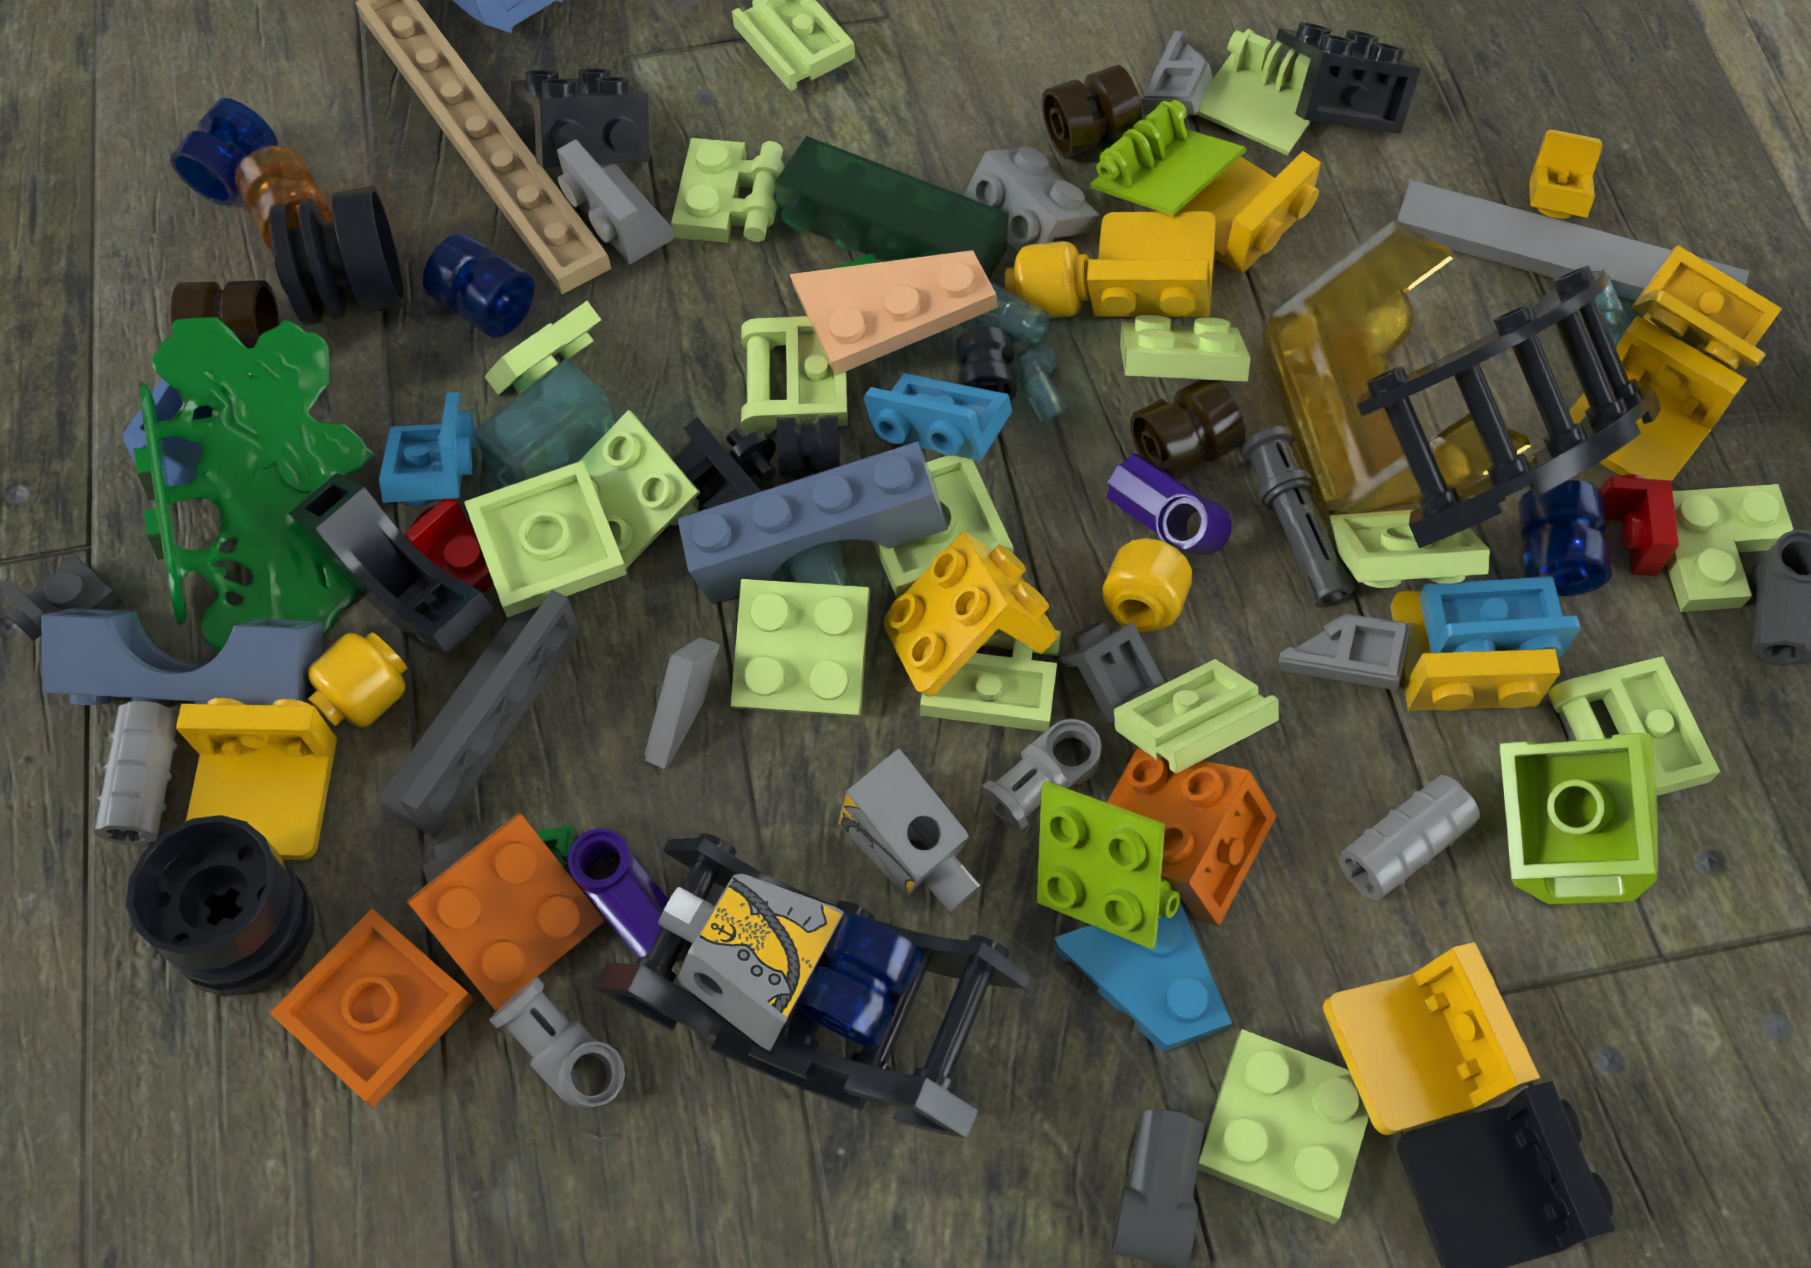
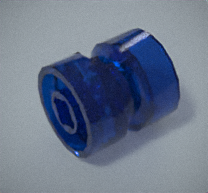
M220 98L198 122L199 131H191L172 152L170 163L178 176L196 193L219 205L229 206L251 182V173L261 170L278 149V140L274 131L255 111L231 98Z
M456 233L442 241L429 257L423 272V287L427 295L454 313L460 314L464 320L491 338L502 337L512 332L523 321L534 299L535 283L533 277L508 259L498 256L495 251L468 233Z
M1567 480L1539 496H1534L1531 489L1523 494L1518 502L1521 535L1523 541L1526 542L1523 547L1525 577L1553 576L1557 595L1561 597L1585 594L1597 590L1608 583L1612 577L1609 544L1601 538L1607 529L1602 491L1594 484L1578 480Z
M844 913L825 948V953L831 964L824 967H815L796 1002V1006L809 1018L832 1032L867 1048L878 1049L895 1015L892 1009L893 1005L889 1000L890 997L907 993L925 956L910 941L885 926L859 915Z

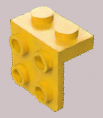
M1302 151L1274 178L1248 160L1240 157L1179 211H1208L1214 214L1217 225L1214 258L1240 275H1243L1263 254H1267L1274 248L1281 236L1297 219L1304 218L1311 210L1319 195V189L1315 187L1322 162Z
M1179 211L1174 216L1162 212H1111L1106 214L1101 224L1098 259H1089L1087 284L1094 317H1137L1140 315L1210 317L1217 229L1214 214L1208 211Z
M1679 245L1672 249L1631 307L1642 314V318L1668 331L1673 336L1679 337L1695 347L1696 350L1723 363L1732 371L1755 367L1761 363L1766 354L1755 347V345L1782 310L1776 304Z
M1637 315L1625 330L1616 346V350L1629 380L1636 379L1639 386L1651 382L1660 403V411L1653 422L1643 424L1642 419H1638L1636 423L1641 433L1599 463L1620 476L1636 474L1646 479L1671 480L1672 482L1720 420L1747 379L1730 370L1723 363L1708 357L1674 337L1668 331ZM1584 393L1569 410L1574 424L1580 423L1586 416L1585 411L1590 408Z
M962 531L946 549L942 550L934 558L932 564L914 584L893 602L886 613L883 626L918 692L927 697L934 696L998 628L1040 654L1059 637L1045 614L1049 609V604L1035 588L1024 581L1021 575L1026 571L1025 566L1006 547L997 545L993 550L967 532Z
M1422 590L1400 591L1394 596L1390 605L1392 620L1411 624V633L1402 673L1408 711L1537 707L1560 674L1555 649L1431 653L1419 598Z
M214 698L209 700L207 704H181L176 729L200 755L186 822L193 818L217 815L246 821L270 842L283 860H306L311 858L318 849L337 737L317 709L306 702L295 699H279L273 705H246L229 698Z
M1475 942L1451 948L1414 974L1336 992L1323 1003L1325 1017L1374 1128L1383 1135H1391L1487 1107L1540 1079L1527 1047Z

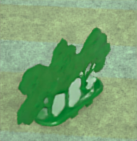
M218 317L175 320L171 325L173 336L161 342L159 349L150 359L155 372L178 390L183 405L171 420L159 421L151 388L146 383L139 382L140 403L147 447L133 448L137 474L149 501L155 500L156 509L143 510L146 535L157 559H164L171 601L177 624L182 625L187 620L184 578L188 573L194 571L204 577L218 594L215 602L205 610L200 626L204 642L218 652H221L226 645L235 625L259 618L323 621L324 637L335 626L339 611L351 606L359 592L321 553L289 513L334 474L339 473L345 477L348 474H356L374 455L365 445L363 439L345 423L317 422L309 415V410L317 401L319 394L330 384L329 347L326 341L315 332L306 333L298 324L289 320L282 321L279 326L264 332L258 338L254 348L245 347L233 331ZM209 406L213 409L211 417L192 420L194 410L198 407ZM176 436L200 444L202 454L195 469L196 476L191 484L169 486L162 438ZM205 498L214 503L220 512L221 531L217 539L206 550L184 549L178 545L172 503ZM233 538L237 540L233 552L219 551L221 543L227 539ZM215 561H235L251 571L253 577L251 584L244 586L222 578L226 576L225 567L215 568ZM233 591L243 597V602L235 606L228 604L224 592Z

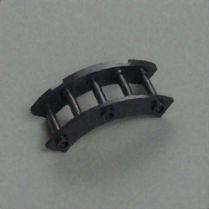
M1587 265L1568 272L1552 281L1555 290L1543 295L1542 300L1534 307L1532 304H1527L1495 318L1493 322L1497 330L1409 374H1406L1404 367L1400 366L1366 382L1369 392L1360 395L1357 402L1359 412L1363 417L1384 407L1422 495L1417 501L1420 508L1411 511L1409 527L1418 548L1447 538L1501 514L1502 511L1498 503L1505 501V497L1527 486H1530L1534 496H1539L1604 460L1636 438L1641 433L1636 423L1638 419L1641 418L1643 424L1653 422L1660 411V403L1651 382L1639 386L1636 379H1628L1595 299L1609 285L1604 269L1592 274L1590 266ZM1553 324L1558 329L1590 406L1585 411L1586 416L1580 423H1573L1537 337V333ZM1511 347L1548 432V435L1543 438L1546 447L1527 458L1525 454H1517L1479 363ZM1452 376L1456 379L1492 464L1487 469L1488 478L1458 492L1454 485L1447 486L1409 396Z
M701 833L698 838L668 840L663 852L690 868L681 887L705 901L714 883L726 888L734 874H745L842 910L844 914L811 975L789 1027L783 1026L770 1051L753 1041L696 995L674 984L677 975L672 969L686 940L661 927L646 958L639 957L636 964L606 963L594 987L596 990L671 1031L674 1030L677 1022L707 1037L711 1034L715 1036L710 1050L799 1089L860 1111L863 1110L867 1099L895 1106L897 1110L893 1119L898 1123L941 1134L968 1138L978 1110L953 1095L956 1085L951 1081V1077L988 986L1027 989L1031 979L1030 974L1007 959L1009 951L1006 947L992 939L979 935H971L968 940H958L896 927L874 920V915L868 910L848 901H837L835 906L791 887L736 858V849L725 840L714 835ZM854 948L898 962L899 964L861 1053L854 1052L850 1059H846L817 1049L819 1042L814 1038ZM926 971L960 979L924 1067L915 1068L912 1075L892 1071L887 1065Z

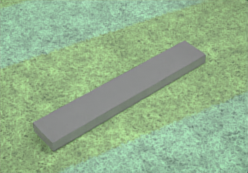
M1413 180L1409 181L1392 233L1555 279L1587 265L1590 266L1592 274L1604 269L1609 285L1603 292L1635 301L1672 251ZM1700 258L1746 286L1749 271Z

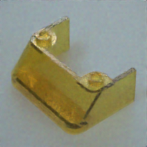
M1395 221L1390 222L1277 309L1269 318L1263 334L1264 349L1305 468L1314 482L1312 488L1316 499L1324 508L1341 514L1366 513L1417 504V501L1422 497L1384 407L1363 417L1357 407L1360 395L1369 392L1366 382L1389 371L1384 356L1400 346L1412 329L1414 313L1407 292L1453 259L1449 248ZM1470 413L1428 440L1447 486L1454 485L1457 492L1487 475V469L1492 466ZM1507 428L1517 454L1531 447L1527 435Z

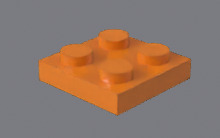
M519 813L407 900V903L495 1011L530 980L539 976L606 921L523 815Z
M371 908L269 1013L358 1096L374 1108L473 1003L474 999L463 987Z

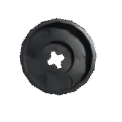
M373 185L332 194L333 221H326L313 197L300 200V219L290 202L270 206L269 220L274 265L281 286L287 294L299 321L304 326L317 324L322 321L323 305L333 320L343 318L346 309V290L352 291L358 305L365 314L401 307L405 304L402 272L393 234L380 196Z
M217 815L193 818L164 832L142 853L129 877L126 908L134 930L202 991L228 997L252 994L280 980L301 959L313 934L314 905L305 884L283 862L282 857L270 842L246 821Z

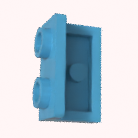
M903 373L892 391L871 387L863 397L877 439L904 445L918 441L922 449L976 461L983 459L1012 413L1008 394Z
M449 392L446 394L442 424L390 427L379 477L382 503L401 502L407 506H423L438 499L459 498L462 475L472 474L471 448H475L476 443L473 412H462L459 392Z
M1553 576L1469 581L1452 584H1425L1419 595L1431 653L1555 649L1558 659L1565 654L1581 630L1577 616L1562 615Z

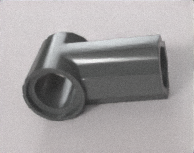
M1793 530L1784 533L1753 567L1750 575L1751 588L1756 594L1751 652L1760 656L1762 662L1783 667L1791 664H1808L1811 662V532ZM1786 566L1792 568L1796 573L1790 571Z
M1143 1109L1136 1132L1129 1186L1123 1187L1112 1240V1254L1171 1268L1188 1267L1198 1214V1204L1193 1203L1192 1200L1204 1130L1203 1122L1191 1118L1188 1114L1176 1111Z

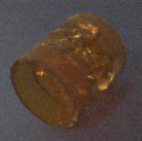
M284 146L262 148L246 157L236 170L235 184L265 245L271 250L272 237L269 214L270 206L290 202L300 219V200L313 197L326 221H333L332 212L319 187H317L303 156L294 149Z

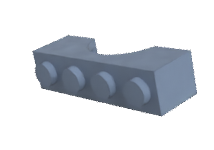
M918 441L678 518L688 572L711 604L740 596L741 579L772 581L775 571L786 560L805 549L819 544L857 539L875 542L889 549L948 530L933 476Z
M71 608L41 615L42 693L69 694V703L75 705L107 704L111 702V696L132 698V701L154 702L165 707H172L173 700L195 701V704H207L209 700L214 698H229L251 705H273L279 699H295L309 703L308 698L316 690L310 683L307 672L309 666L322 655L323 621L259 618L235 625L221 652L208 664L196 665L181 662L161 651L147 636L136 611Z

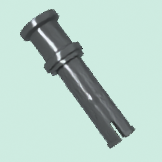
M1274 426L1264 429L1246 439L1241 445L1239 452L1245 463L1252 464L1261 485L1258 495L1262 504L1267 506L1268 509L1275 511L1281 522L1297 563L1307 581L1316 607L1324 608L1338 604L1350 596L1349 593H1353L1354 590L1339 563L1329 536L1312 503L1310 494L1312 493L1314 482L1308 471L1300 469L1291 449L1294 438L1289 428Z

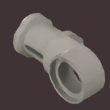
M1076 719L1059 721L1046 730L1032 744L1025 747L1021 752L1022 760L997 782L988 780L980 788L982 797L1004 824L1020 833L1028 825L1026 817L1041 805V787L1043 782L1048 781L1069 789L1072 785L1083 784L1094 776L1099 768L1102 745L1100 736L1091 725L1084 721ZM1068 738L1079 739L1090 749V757L1079 766L1063 765L1053 755V749L1058 742Z
M536 976L510 997L494 1013L489 1021L496 1028L506 1027L532 1056L529 1065L567 1104L582 1109L607 1104L617 1096L623 1087L625 1077L623 1060L610 1045L596 1041L579 1021L569 1022L544 995L542 990L545 984ZM584 1054L596 1056L606 1068L607 1078L605 1085L594 1096L583 1095L572 1083V1067L576 1060Z

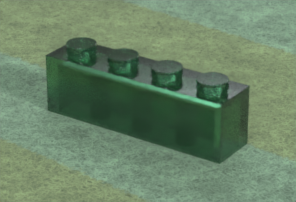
M809 136L804 138L774 182L779 220L786 222L798 231H808L834 241L846 250L859 251L866 255L872 253L874 258L884 262L973 250L989 280L1007 251L1009 213Z

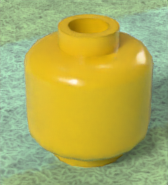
M1066 241L1022 247L1016 256L1014 267L1006 268L1005 291L1008 301L1010 303L1018 302L1022 314L1030 320L1064 318L1077 315L1083 301L1090 300L1087 284L1089 263L1087 254H1079L1076 247Z
M1150 538L1132 540L1119 549L1103 584V602L1109 613L1121 625L1134 622L1138 632L1163 630L1172 625L1182 612L1192 585V568L1187 558L1175 546L1162 540Z
M371 632L365 638L356 633H347L309 666L307 672L308 679L316 691L308 698V701L334 727L345 719L356 727L367 728L403 696L406 684L402 674L408 667L394 650L375 633Z

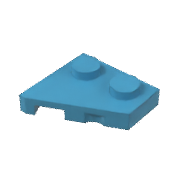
M1181 903L1172 918L1162 916L1158 919L1157 943L1153 950L1093 925L1057 936L1054 939L1053 946L1057 956L1065 963L1071 961L1099 987L1098 993L1117 1011L1125 1012L1136 1021L1138 1030L1163 1053L1228 1031L1232 1024Z

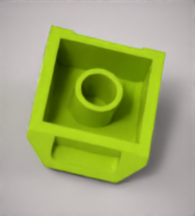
M1629 733L1612 735V738L1552 743L1529 741L1499 743L1511 879L1515 887L1546 904L1634 902L1657 881L1658 824L1652 735Z

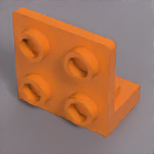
M1141 748L1135 751L1106 802L1165 824L1161 878L1169 881L1173 888L1179 892L1180 898L1196 920L1215 926H1220L1277 817L1249 770L1202 760L1176 774L1170 770L1167 759L1162 757L1156 760Z

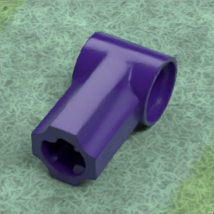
M1133 453L1125 462L1118 464L1108 480L1109 488L1106 498L1156 532L1160 540L1175 546L1178 550L1198 555H1211L1221 550L1228 542L1232 526L1228 511L1221 504L1203 498L1141 455ZM1199 511L1201 526L1198 533L1190 539L1187 534V522L1194 512Z
M607 829L590 830L580 835L572 844L568 855L569 869L579 888L591 903L595 905L637 958H646L662 927L658 925V921L669 899L632 856L625 840L620 835ZM603 857H613L620 860L616 872L606 879L595 880L587 876L590 866Z

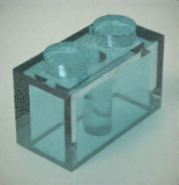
M565 359L474 430L473 433L488 470L507 487L579 462L615 423L607 394L568 359Z

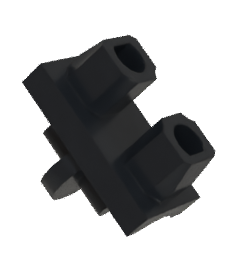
M697 417L683 428L692 442L672 459L698 490L717 475L723 480L725 484L701 502L706 510L761 492L749 477L756 474L762 482H767L774 477L776 469L771 465L770 460L774 456L776 443L764 431H757L746 436L741 429L737 428L731 431L726 438L727 442L733 447L730 453H728Z

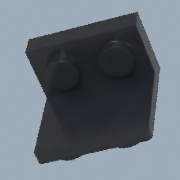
M1300 22L1297 31L1283 28L1278 29L1276 40L1311 58L1295 112L1297 116L1309 121L1401 134L1421 71V67L1402 59L1404 49L1379 43V37L1361 31L1347 30L1345 38L1330 35L1331 29L1307 22Z

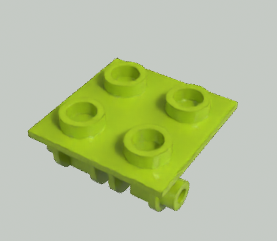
M1178 100L1162 101L1156 106L1155 110L1146 116V120L1138 121L1133 129L1126 131L1116 143L1100 154V162L1096 165L1099 176L1090 183L1092 189L1174 216L1246 153V147L1186 129L1184 119L1187 116V111L1184 105Z
M1048 781L1043 782L1041 787L1037 903L1153 950L1157 943L1158 919L1162 916L1172 918L1180 904L1179 892L1172 890L1171 883L1161 878L1165 824Z

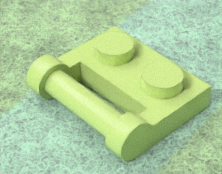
M808 317L755 318L744 322L741 327V345L747 350V403L741 408L742 430L748 434L757 431H764L769 434L777 428V416L796 415L802 422L815 420L819 414L838 413L839 426H847V373L843 372L836 376L834 375ZM786 345L787 400H770V350L775 346Z
M1663 656L1572 678L1557 684L1548 691V696L1557 713H1564L1576 741L1605 739L1589 702L1603 699L1619 734L1645 733L1652 735L1656 796L1709 783L1720 773Z

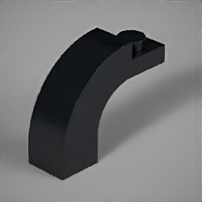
M339 473L334 474L289 513L321 553L361 595L403 633L429 652H432L437 647L443 652L448 653L456 645L470 639L477 631L479 624L494 611V608L482 592L444 572L425 557L393 524L364 486Z

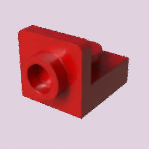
M1627 474L1609 477L1604 481L1589 506L1590 517L1598 520L1622 521L1620 542L1623 550H1629L1631 574L1657 576L1679 546L1671 480L1646 479L1640 475Z
M443 499L435 507L424 510L415 519L412 527L406 531L404 536L425 557L444 572L479 590L482 594L494 584L473 525L466 520L460 504L455 499Z

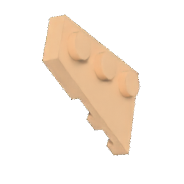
M973 250L790 274L796 294L835 376L998 308L996 293Z

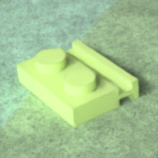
M753 0L752 8L744 12L739 8L732 11L735 29L790 91L797 89L798 81L806 77L812 81L855 58V47L852 39L816 0Z
M1214 659L1115 708V730L1156 760L1162 757L1167 759L1170 770L1177 774L1278 721L1279 699L1273 695L1266 698L1258 694V686Z

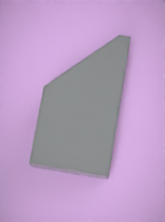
M1174 31L1142 96L1141 102L1145 114H1150L1162 101L1178 100L1186 108L1187 115H1196L1213 79L1209 62L1200 52H1195L1187 42V38L1182 31Z
M1344 614L1324 626L1323 632L1295 649L1289 647L1282 651L1278 661L1279 671L1399 691L1411 633V624Z
M698 637L671 654L644 754L646 756L645 761L663 769H666L672 762L705 701L720 644Z

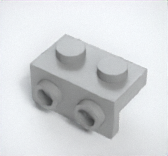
M576 139L557 149L563 174L558 177V182L564 195L574 207L579 206L590 219L599 237L605 243L610 242L629 265L673 240L672 227L616 164H609L601 168Z
M1028 146L986 151L964 193L965 200L1017 252L1026 245L1052 243L1054 238L1089 234L1100 215L1084 200L1085 196L1078 187L1064 181L1048 166L1049 161L1044 154Z

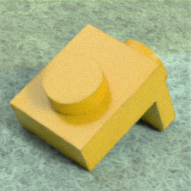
M1552 129L1546 131L1529 180L1530 206L1537 207L1542 214L1552 218L1567 219L1571 215L1587 218L1595 198L1593 173L1602 151V141L1597 138Z

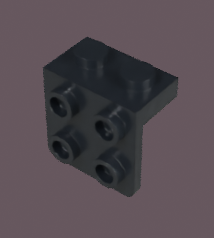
M586 68L578 70L579 78L559 79V72L532 70L525 72L526 80L511 81V93L534 106L536 162L541 167H561L557 149L575 139L598 165L650 162L648 94L630 86L629 79L611 77V70Z
M1553 1081L1525 1088L1503 1106L1405 1133L1398 1140L1397 1151L1441 1268H1508L1585 1246L1616 1231L1611 1220L1613 1216V1202L1609 1190L1597 1173H1591L1579 1145L1582 1140V1131L1578 1117L1569 1102L1560 1099Z

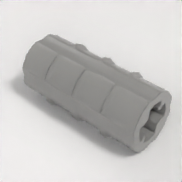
M131 701L118 706L114 731L109 736L111 746L108 762L103 766L105 777L101 796L97 797L99 808L94 834L99 838L127 845H146L157 840L162 812L166 810L164 799L167 782L172 779V774L169 772L172 754L177 749L175 738L179 713L176 710L158 703L146 701Z
M1440 775L1420 791H1414L1413 796L1397 809H1390L1388 816L1371 829L1366 828L1362 836L1342 850L1341 855L1338 856L1340 867L1346 878L1363 896L1370 900L1379 901L1399 884L1404 885L1405 880L1423 865L1428 866L1429 861L1447 846L1452 847L1454 841L1480 819L1479 808L1473 797L1458 781L1449 776Z

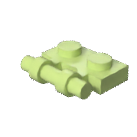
M691 138L671 221L674 238L729 243L732 226L745 227L743 234L748 240L753 242L763 241L766 236L767 227L774 223L777 204L773 196L775 188L782 184L785 166L781 161L782 146L773 141L764 142L760 155L756 156L753 160H746L744 142ZM740 187L753 188L752 194L748 195L745 199L738 198Z
M998 628L982 646L1013 650L1012 657L975 653L934 696L927 697L924 694L921 696L920 716L1045 732L1049 729L1057 663L1032 660V654L1038 653L1037 651ZM1056 630L1059 637L1042 654L1058 656L1061 631Z

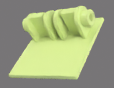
M1247 29L1245 33L1236 30L1227 47V51L1231 52V55L1212 79L1196 115L1288 156L1311 123V121L1304 120L1295 114L1311 58L1303 54L1298 56V51L1293 48L1283 58V43L1276 42L1269 51L1271 40L1255 34L1251 29Z
M630 410L580 460H583L624 561L625 568L670 524L679 525L678 518L699 512V501L696 499L700 494L698 489Z

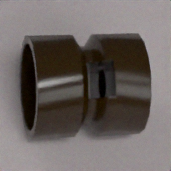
M1114 65L1088 74L1084 84L1078 79L1047 88L1042 94V113L1047 133L1054 148L1064 159L1095 150L1100 140L1105 144L1115 143L1126 131L1133 129L1138 121L1143 120L1138 91L1133 79L1121 65Z
M266 280L228 281L223 290H221L217 282H179L173 290L170 307L171 325L175 320L218 317L247 348H254L258 338L264 332L280 325L276 297L272 287Z
M1200 379L1178 390L1173 397V403L1169 404L1164 399H1160L1133 412L1130 418V430L1138 454L1175 479L1198 469L1201 459L1214 461L1240 448L1245 441V427L1241 412L1229 390L1219 380Z

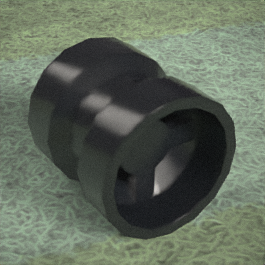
M985 326L973 328L962 333L956 341V362L962 369L958 374L957 384L1005 393L1009 395L1011 402L1017 393L1016 374L1013 368L1010 367L1015 358L1014 340L1011 334L1000 328Z
M838 413L819 414L815 420L802 422L796 415L777 416V452L780 477L799 476L804 468L817 469L821 473L841 466Z

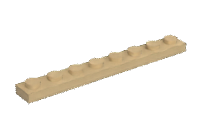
M417 0L356 1L361 19L560 293L564 294L610 270L611 265L606 251L543 167L537 164L534 155Z

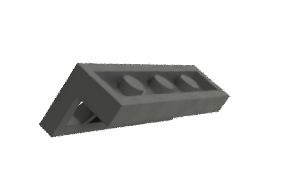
M551 590L540 606L510 616L376 799L384 811L437 839L580 636L581 631L567 597Z

